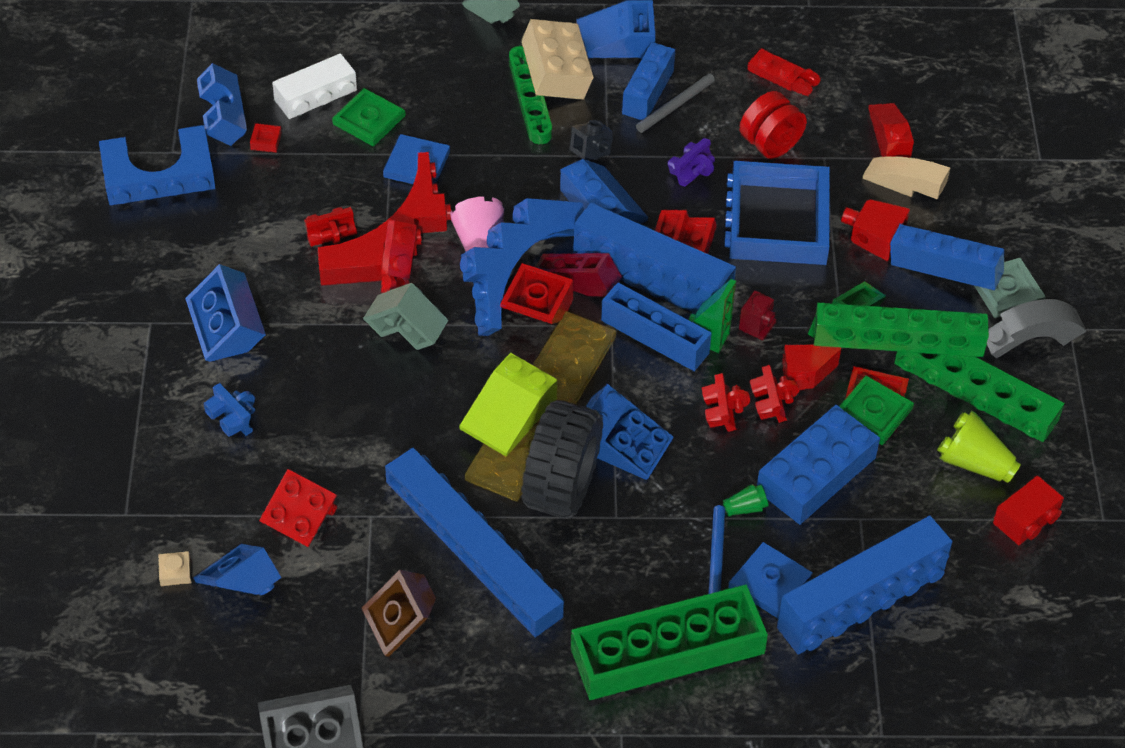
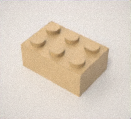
M530 19L522 39V45L536 95L584 99L592 82L593 74L578 24Z

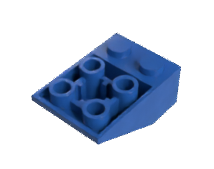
M627 0L577 19L588 58H643L651 42L655 43L653 0Z
M607 384L594 394L586 405L587 408L597 410L603 417V434L597 458L647 480L674 437Z

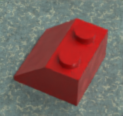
M522 263L501 301L500 307L550 324L562 321L573 301V279Z

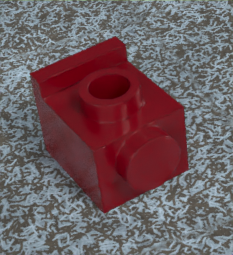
M754 291L741 308L739 330L763 341L777 321L774 318L775 312H773L774 299Z

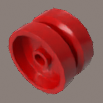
M772 91L760 96L750 105L740 122L739 131L749 143L756 146V149L766 158L774 159L787 153L795 146L806 128L807 118L801 110L791 105L790 101L783 94Z

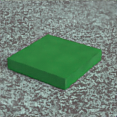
M364 88L332 118L333 125L374 147L405 117V110Z
M865 376L839 407L880 437L879 444L883 445L911 412L914 403L872 378Z

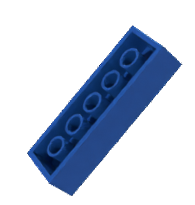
M591 202L574 223L573 254L609 253L622 276L620 281L694 314L697 313L701 304L730 279H735L736 266Z
M931 516L924 518L783 595L777 629L798 655L806 650L812 651L816 649L824 640L831 636L837 637L841 635L852 624L856 622L863 623L872 613L879 609L886 610L897 599L905 595H913L921 586L928 582L934 583L938 581L945 573L944 570L949 558L952 540Z

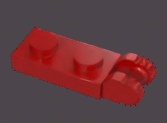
M762 48L748 63V71L789 91L793 90L805 96L810 95L813 90L812 88L816 87L821 81L820 75L813 72V70H805Z
M389 220L381 275H383L381 293L409 284L408 279H410L417 225Z

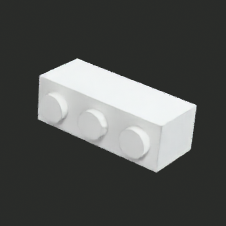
M341 53L272 82L274 100L288 119L357 90L355 71Z

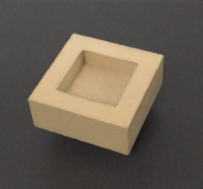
M189 551L159 554V580L161 586L191 583Z

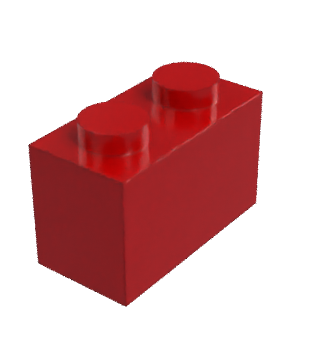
M1036 476L997 507L993 524L1016 544L1020 545L1027 539H1034L1045 524H1053L1062 513L1060 508L1064 497L1043 479Z

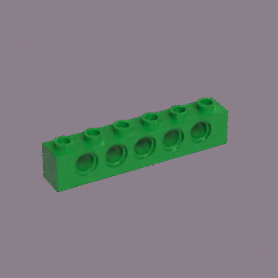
M817 303L814 321V346L983 357L989 337L988 314Z
M897 351L895 364L903 370L915 374L929 384L949 392L952 396L968 402L978 410L985 411L1003 423L1009 424L1029 437L1036 438L1043 443L1060 419L1064 407L1063 402L975 356Z

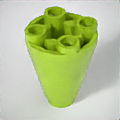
M971 411L969 414L962 413L953 425L957 431L952 438L946 436L938 447L937 451L941 453L939 459L997 481L1003 480L1009 483L1021 464L1015 461L1016 457L975 412Z

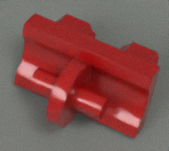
M339 207L333 209L331 213L320 216L314 214L307 216L306 220H304L308 242L311 247L330 241L338 244L340 243V238L357 234L351 207L345 209Z
M771 366L762 367L763 375L750 380L755 398L769 395V398L755 402L757 412L761 420L776 416L779 423L787 421L782 400H785L787 404L794 401L793 397L799 393V386L797 382L788 380L786 376L781 377L780 383H777L776 377H773Z
M723 373L714 375L715 383L702 387V393L706 405L718 403L719 406L705 409L706 420L710 428L725 425L728 432L736 430L733 409H735L736 413H742L744 411L743 407L750 403L749 393L745 390H740V386L737 385L733 386L732 391H730V387L725 385Z

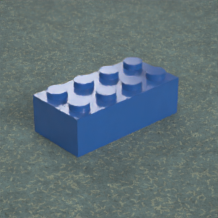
M835 405L759 470L757 485H762L766 497L771 503L801 525L876 458L880 437L838 405Z

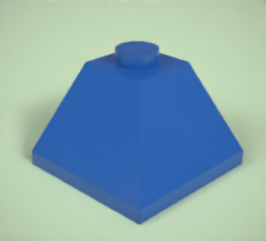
M240 544L193 578L196 583L263 595L271 591L275 587L274 583L282 577L264 547Z

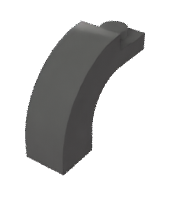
M1054 299L1035 300L1020 304L1000 314L1002 321L988 329L987 346L991 354L998 358L1019 344L1036 337H1052L1064 346L1085 333L1086 329L1077 310L1070 304Z

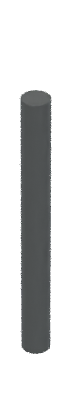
M708 73L636 124L637 130L643 133L715 82L714 76Z

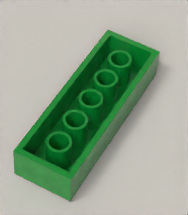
M746 584L572 629L571 651L588 698L593 700L765 654L768 634Z

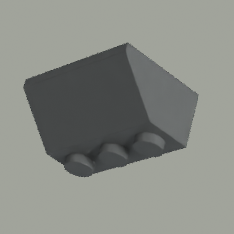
M351 685L258 702L265 748H363L355 697Z

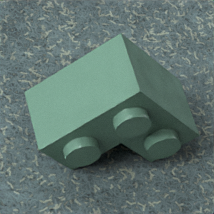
M413 283L377 295L363 318L381 337L399 332L416 350L435 344L448 322V319L440 312L439 308L433 305Z

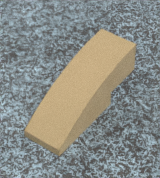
M878 157L873 158L863 175V179L910 197L916 191L938 199L947 183L950 168L915 158Z

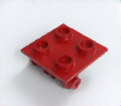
M287 469L259 521L309 547L326 515L332 516L336 512L337 505L334 504V500L337 495Z

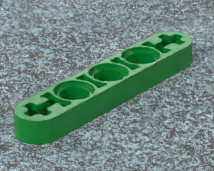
M517 46L509 52V65L526 129L533 143L545 144L552 138L551 120L544 96L526 97L524 95L526 92L535 93L532 78L522 79L519 77L521 74L530 75L523 46ZM519 58H522V60H524V64L520 65ZM532 110H538L542 112V114L538 116L530 115L529 112ZM538 125H541L542 133H539L537 130Z

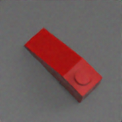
M894 103L869 105L868 109L881 156L911 158L914 140L909 123Z

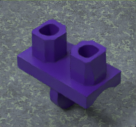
M703 138L697 144L690 142L685 146L684 155L681 158L672 157L668 161L669 171L677 176L679 185L686 187L699 174L709 176L713 173L715 158L710 151L711 142L709 139Z

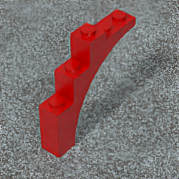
M429 152L418 153V170L414 185L405 202L392 217L378 228L359 238L341 244L318 247L321 285L382 281L383 275H381L389 220L417 225L413 256H417L416 245L421 244V233L447 231L446 220H451L450 204H445L444 194H438L437 183L432 184L431 178H436L435 162L430 163Z

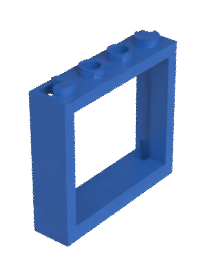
M734 161L733 174L728 173L727 187H732V191H727L726 207H731V211H726L725 227H730V231L725 233V247L730 248L729 259L826 265L829 252V167ZM740 186L816 190V242L740 238Z

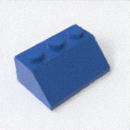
M582 159L561 169L560 191L569 202L583 203L584 210L591 202L638 224L648 221V216L604 166Z
M219 264L185 298L206 361L211 362L249 352L266 335L245 273Z

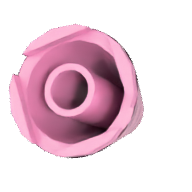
M475 197L458 203L455 206L456 211L454 213L451 210V221L466 252L473 247L489 248L487 245L488 230L504 222L503 204L498 199L492 198L493 202L485 201L484 197Z

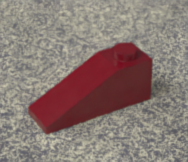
M609 253L543 254L535 266L536 268L573 279V291L587 296H606L622 278Z

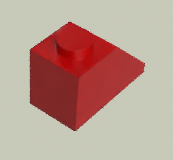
M785 345L782 359L783 375L788 377V380L797 382L799 390L813 389L838 366L841 347Z

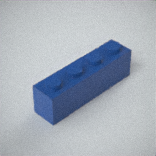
M902 224L899 225L890 242L891 265L994 291L1004 273V249Z
M617 283L602 300L601 321L692 371H695L709 355L711 332L628 287Z

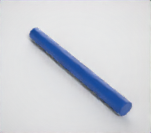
M717 505L713 509L709 594L721 591L725 507Z

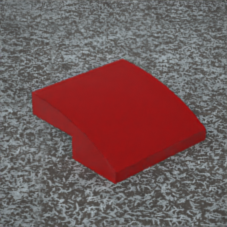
M661 210L655 231L708 254L717 224L715 218H689L687 210Z

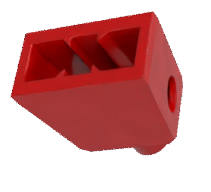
M870 199L866 201L861 212L846 207L841 222L853 226L851 241L854 244L888 261L891 256L890 242L900 224L907 226L910 209Z

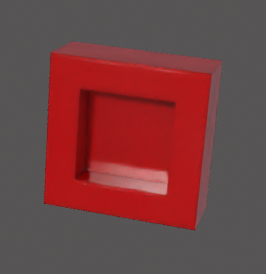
M255 124L250 140L251 150L277 152L282 135L281 126Z

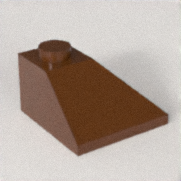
M399 570L362 607L385 656H390L429 617L436 597L423 574Z

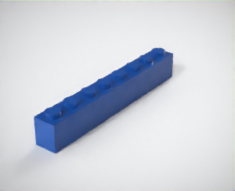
M412 448L385 466L386 483L534 637H537L563 618L564 599L556 589H551L545 583L543 576L538 570H532L525 563L523 555L518 550H513L506 543L500 531H494L488 525L484 515L480 511H475L469 505L467 498L461 492L457 493L451 487L449 480L444 474L436 472L425 455H420Z

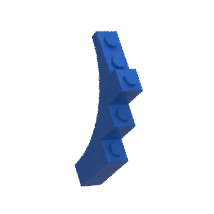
M527 198L514 206V223H499L488 230L487 245L489 248L473 247L461 255L460 269L463 272L464 282L474 283L472 295L476 304L475 323L478 326L479 336H489L501 329L500 303L503 300L505 286L511 271L522 254L536 242L553 237L574 236V223L584 212L583 203Z

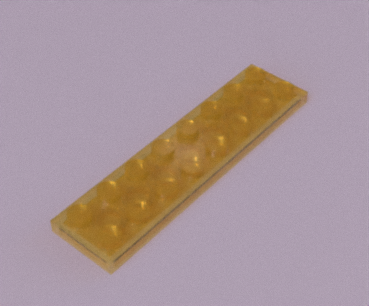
M565 312L533 366L557 379V400L573 404L577 403L615 340L616 330L570 312ZM540 419L507 457L483 444L465 473V481L518 502L522 495L521 490L526 460Z

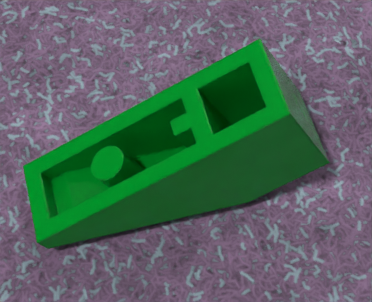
M730 279L701 304L697 313H692L688 319L712 333L710 350L717 353L720 352L730 334L736 280Z

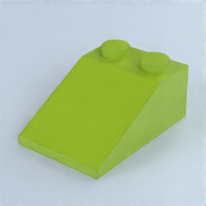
M510 353L491 374L460 424V430L507 457L539 421L542 414L545 413L547 406L557 400V379Z

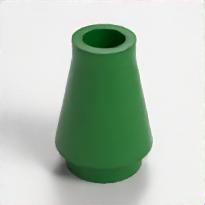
M751 484L730 498L723 500V505L727 516L730 517L739 514L762 512V508L768 507V501L762 485L754 486Z

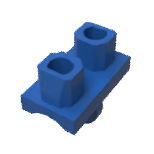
M220 383L213 387L214 396L204 403L206 414L211 419H215L223 413L226 415V417L219 421L220 427L228 437L239 431H242L246 436L253 432V428L249 425L251 414L255 412L253 407L255 402L254 395L249 391L242 393L234 391L231 395Z

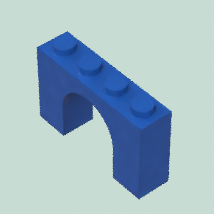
M205 126L178 129L182 150L181 156L173 166L158 172L140 170L130 162L125 137L99 141L109 205L215 189Z

